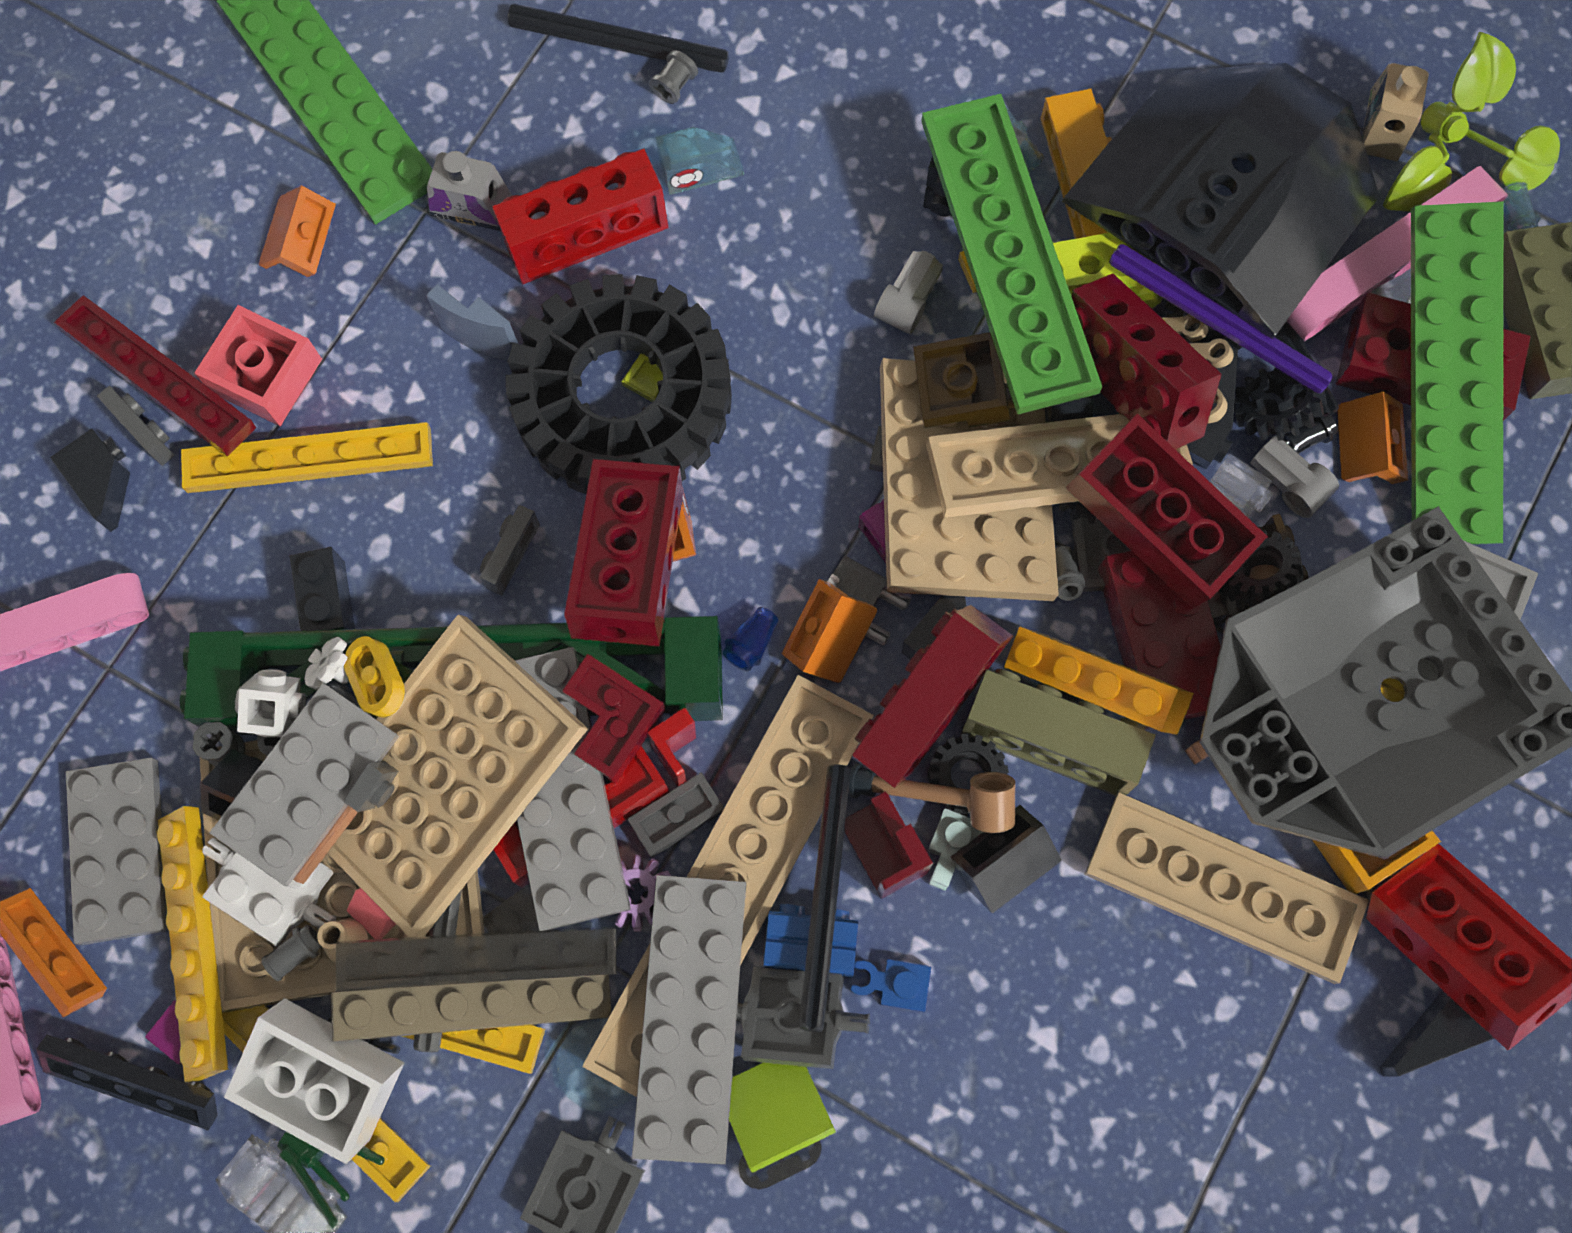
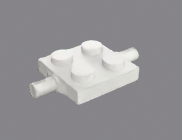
M216 838L210 839L207 843L221 852L220 854L208 846H204L202 853L222 865L219 875L202 897L276 947H279L291 930L304 920L318 929L324 924L318 917L327 922L336 921V916L331 915L316 905L320 891L334 873L321 862L304 884L293 880L289 886H284L240 854L217 841Z

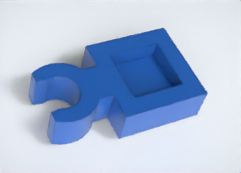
M887 959L885 972L878 971L870 962H855L854 969L866 971L870 975V983L865 987L852 985L850 992L857 996H867L874 991L882 992L880 1005L925 1012L931 966Z

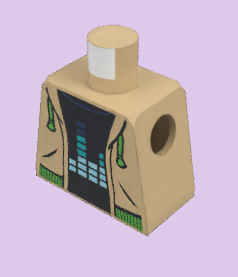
M1391 63L1388 64L1370 91L1362 134L1367 155L1394 161L1399 160L1422 115L1429 73L1426 70L1417 66ZM1387 121H1397L1392 130H1388L1385 127Z

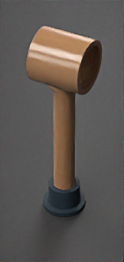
M856 763L851 769L849 796L851 798L857 799L860 795L874 797L876 793L882 794L886 791L888 795L967 807L968 812H970V824L975 829L983 832H1004L1015 825L1016 783L1014 778L1007 774L999 772L977 774L970 780V790L904 780L894 788L873 771L864 769L862 764Z

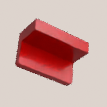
M685 707L648 731L651 749L677 787L686 782L684 769L673 753L696 739L695 721Z

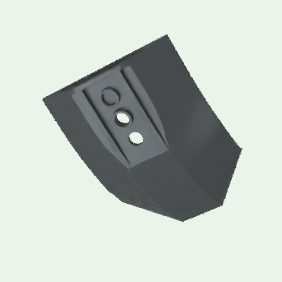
M1438 506L1303 582L1231 618L1228 617L1200 744L1251 823L1387 859L1461 812L1572 747V692ZM1419 660H1429L1435 664L1438 670L1436 680H1426L1419 674L1417 669ZM1392 678L1398 680L1403 685L1405 694L1401 701L1392 702L1382 695L1381 683L1383 680Z

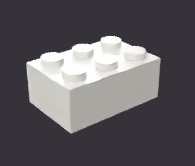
M284 998L258 1017L224 1098L347 1164L370 1141L404 1062L363 1040L332 1042V1023Z

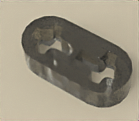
M821 1141L815 1142L814 1146L809 1149L810 1157L807 1160L802 1161L799 1155H793L785 1160L784 1158L780 1159L779 1163L767 1169L768 1178L762 1181L758 1175L749 1176L746 1169L749 1167L744 1155H742L738 1168L740 1177L751 1188H768L815 1164L821 1155Z

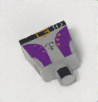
M460 151L441 152L436 157L427 186L431 216L501 231L492 206L501 203L505 198L512 196L493 164L468 158Z

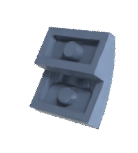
M438 284L426 295L442 330L446 334L472 350L493 358L508 361L513 343L518 344L511 324L484 300L478 297L466 308Z

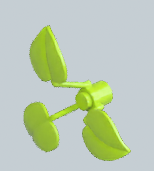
M1478 32L1474 46L1461 64L1453 82L1451 94L1455 103L1434 102L1422 114L1421 127L1424 131L1431 134L1428 140L1435 144V146L1424 147L1409 159L1391 186L1382 205L1388 210L1411 212L1412 207L1422 205L1447 188L1452 179V171L1445 165L1450 155L1443 142H1457L1464 136L1509 157L1500 170L1499 179L1506 188L1512 191L1525 192L1541 185L1554 170V165L1558 161L1560 152V140L1554 130L1543 125L1530 128L1519 137L1514 150H1511L1470 130L1467 117L1462 113L1480 112L1483 110L1485 103L1499 102L1510 90L1516 75V63L1512 52L1502 41L1487 33Z

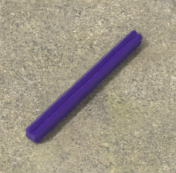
M1120 244L1109 260L1112 267L1314 392L1322 393L1332 380L1330 371L1275 337L1271 339L1128 246Z

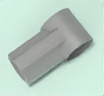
M924 250L921 252L913 251L894 285L889 284L881 295L874 312V317L908 334H912L924 312L926 299L942 273L943 265L934 255Z
M1276 436L1250 462L1251 465L1282 491V498L1285 504L1294 513L1303 518L1311 517L1339 489V482L1329 469L1319 463H1308L1283 440L1278 441Z

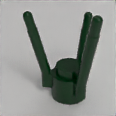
M285 1132L277 1144V1148L281 1151L279 1156L291 1167L329 1226L336 1227L338 1219L306 1169L311 1168L342 1201L349 1200V1193L319 1161L325 1152ZM365 1146L357 1153L360 1157L368 1159L377 1165H382L385 1162L383 1156Z

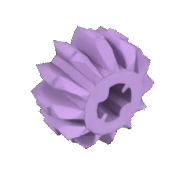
M634 855L632 869L629 870L623 860L620 859L627 891L629 888L634 891L632 885L640 883L644 890L649 891L647 898L641 896L643 902L636 905L629 897L631 910L619 913L615 924L619 928H623L632 916L633 930L641 932L643 917H646L652 926L656 882L655 873L658 870L659 862L656 859H651L643 870L641 856ZM663 871L657 874L663 876H671L668 871Z

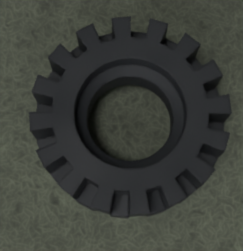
M1273 532L1272 537L1266 538L1224 584L1229 600L1231 602L1236 600L1237 607L1244 610L1247 604L1251 608L1303 582V567L1298 547H1294L1293 541L1289 537L1282 541L1281 533ZM1259 565H1272L1279 568L1276 574L1265 579H1252L1245 575L1248 570Z
M967 733L961 734L956 739L953 736L947 739L944 745L938 747L930 762L927 778H929L930 784L956 787L951 779V769L960 760L969 759L977 762L982 767L984 773L999 772L1008 774V765L1004 764L1005 756L1002 751L998 753L995 749V743L991 740L987 743L982 740L983 736L977 734L975 737H968ZM943 804L946 809L958 812L966 817L970 814L967 807Z

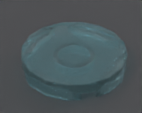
M607 1019L586 1022L571 1031L560 1046L556 1062L559 1083L566 1096L581 1108L597 1112L618 1109L635 1097L582 1067Z

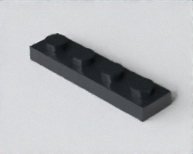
M46 1034L36 1049L43 1073L208 1131L218 1116L214 1092L200 1082L190 1081L185 1083L171 1078L165 1071L157 1067L148 1066L146 1069L129 1063L117 1053L106 1052L102 1054L88 1049L82 1042L70 1037L62 1040Z

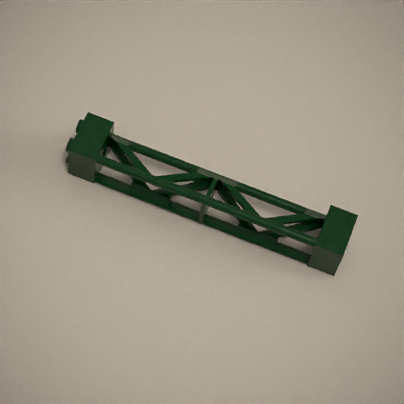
M718 616L666 617L663 620L660 646L571 638L567 623L476 625L514 661L574 647L580 664L586 655L589 654L664 704V713H669L670 717L685 707L694 721L723 720L722 637ZM448 626L246 633L244 631L190 632L189 646H186L183 651V666L187 672L186 689H183L180 694V709L184 719L198 727L208 722H221L230 731L238 735H257L237 732L238 713L235 710V699L239 687L244 685L259 671L267 670L269 667L300 666L286 677L301 678L300 693L305 694L307 700L317 692V690L310 688L305 683L306 670L312 665L308 659L313 651L318 649L322 652V647L327 641L339 637L347 643L343 651L346 654L348 647L353 641L360 637L368 636L383 642L388 647L401 679L405 683L413 671L404 666L403 662H421ZM665 654V691L611 656ZM589 711L590 716L595 715L594 713ZM367 713V714H369L370 716H372L374 719H377V718H378V716H375V715H372V714H370V713Z

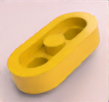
M360 637L353 641L346 651L345 655L348 656L344 664L346 675L363 711L382 718L391 716L399 709L404 699V683L388 647L383 642L371 637Z

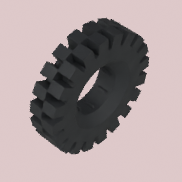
M623 274L602 275L603 288L595 290L592 289L589 279L569 285L572 298L564 301L555 293L541 304L544 317L539 320L530 315L519 331L523 344L513 343L507 361L512 374L505 375L506 395L511 404L509 409L522 441L531 456H536L541 468L555 480L561 476L565 478L568 488L586 495L593 459L680 466L681 480L684 481L686 479L685 469L692 465L698 470L711 456V443L719 444L727 427L725 416L730 414L732 391L729 359L726 358L725 344L718 328L712 330L710 316L698 303L689 307L686 293L670 284L662 293L658 291L656 279L636 275L634 286H625ZM615 350H622L623 352L630 350L647 356L651 365L656 364L661 370L663 380L657 382L658 396L647 408L643 407L642 412L631 417L617 419L616 416L605 418L591 412L587 402L582 404L577 398V387L582 386L580 377L582 372L590 362L596 361L598 356Z

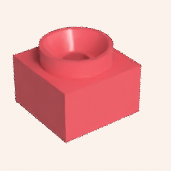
M237 305L194 373L205 386L223 399L281 426L322 358L308 338Z

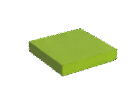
M761 1063L732 1077L729 1121L752 1173L836 1133L807 1067Z

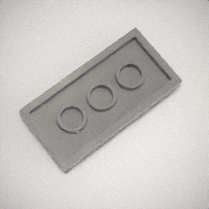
M323 683L209 833L282 885L289 886L348 805L344 803V800L367 764L381 762L399 736Z
M146 758L66 771L74 944L87 945L169 931L166 926L165 888L161 879L163 871L161 849L157 839L158 819L162 818L158 760Z

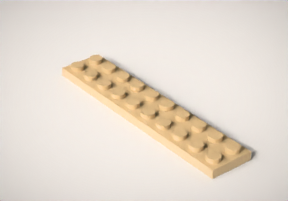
M799 675L796 677L687 875L689 878L746 882L740 966L822 814L827 767L831 764L848 765L852 754L859 745L854 740L864 724L874 716ZM650 944L582 1066L637 1097Z

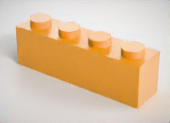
M1092 89L1045 98L1041 123L1063 198L1112 140L1111 137H1106L1103 129V107L1101 103L1095 102ZM1065 204L1075 239L1109 233Z
M1020 626L1004 665L1005 668L1155 730L1176 735L1179 732L1194 694L1043 633Z

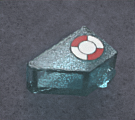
M696 127L655 137L659 163L669 195L744 175L734 139Z

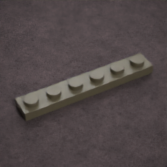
M609 972L331 993L332 1042L607 1019L611 1015Z

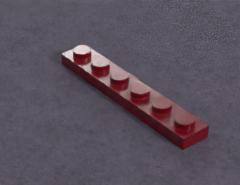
M86 296L80 297L54 321L61 332L228 457L256 429L250 418Z

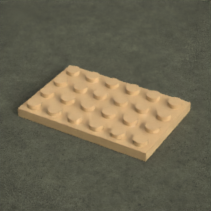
M883 358L880 364L887 592L1054 601L1059 592L1052 505L944 518L927 450L929 436L1046 423L1045 408L1018 415L1015 408H1009L1010 421L971 428L968 427L967 420L925 428L922 420L915 361Z
M459 614L404 683L405 694L399 709L391 716L378 717L376 719L399 736L382 759V761L387 762L399 771L392 781V784L395 785L392 795L380 808L375 807V809L358 812L327 853L412 941L424 938L588 730L579 719L471 620Z

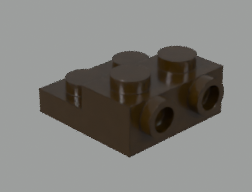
M990 332L913 346L922 420L925 428L966 420L969 428L1010 421L1009 408H1015L1008 384L1005 383L1003 369Z

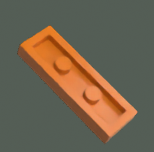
M31 888L0 901L1 936L62 1017L100 999L104 995L107 987Z

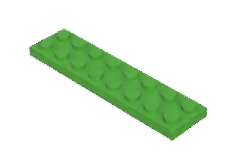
M216 0L221 10L375 225L428 193L427 186L432 167L309 0Z
M1002 94L923 112L921 123L1017 415L1100 394L1102 384Z
M1504 201L1416 205L1411 208L1412 521L1439 506L1462 540L1470 544L1503 543Z

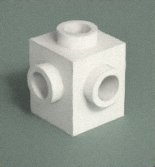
M267 669L259 671L244 685L239 687L235 699V710L238 713L237 732L257 734L261 737H282L306 706V696L300 693L301 678L286 677L284 671Z

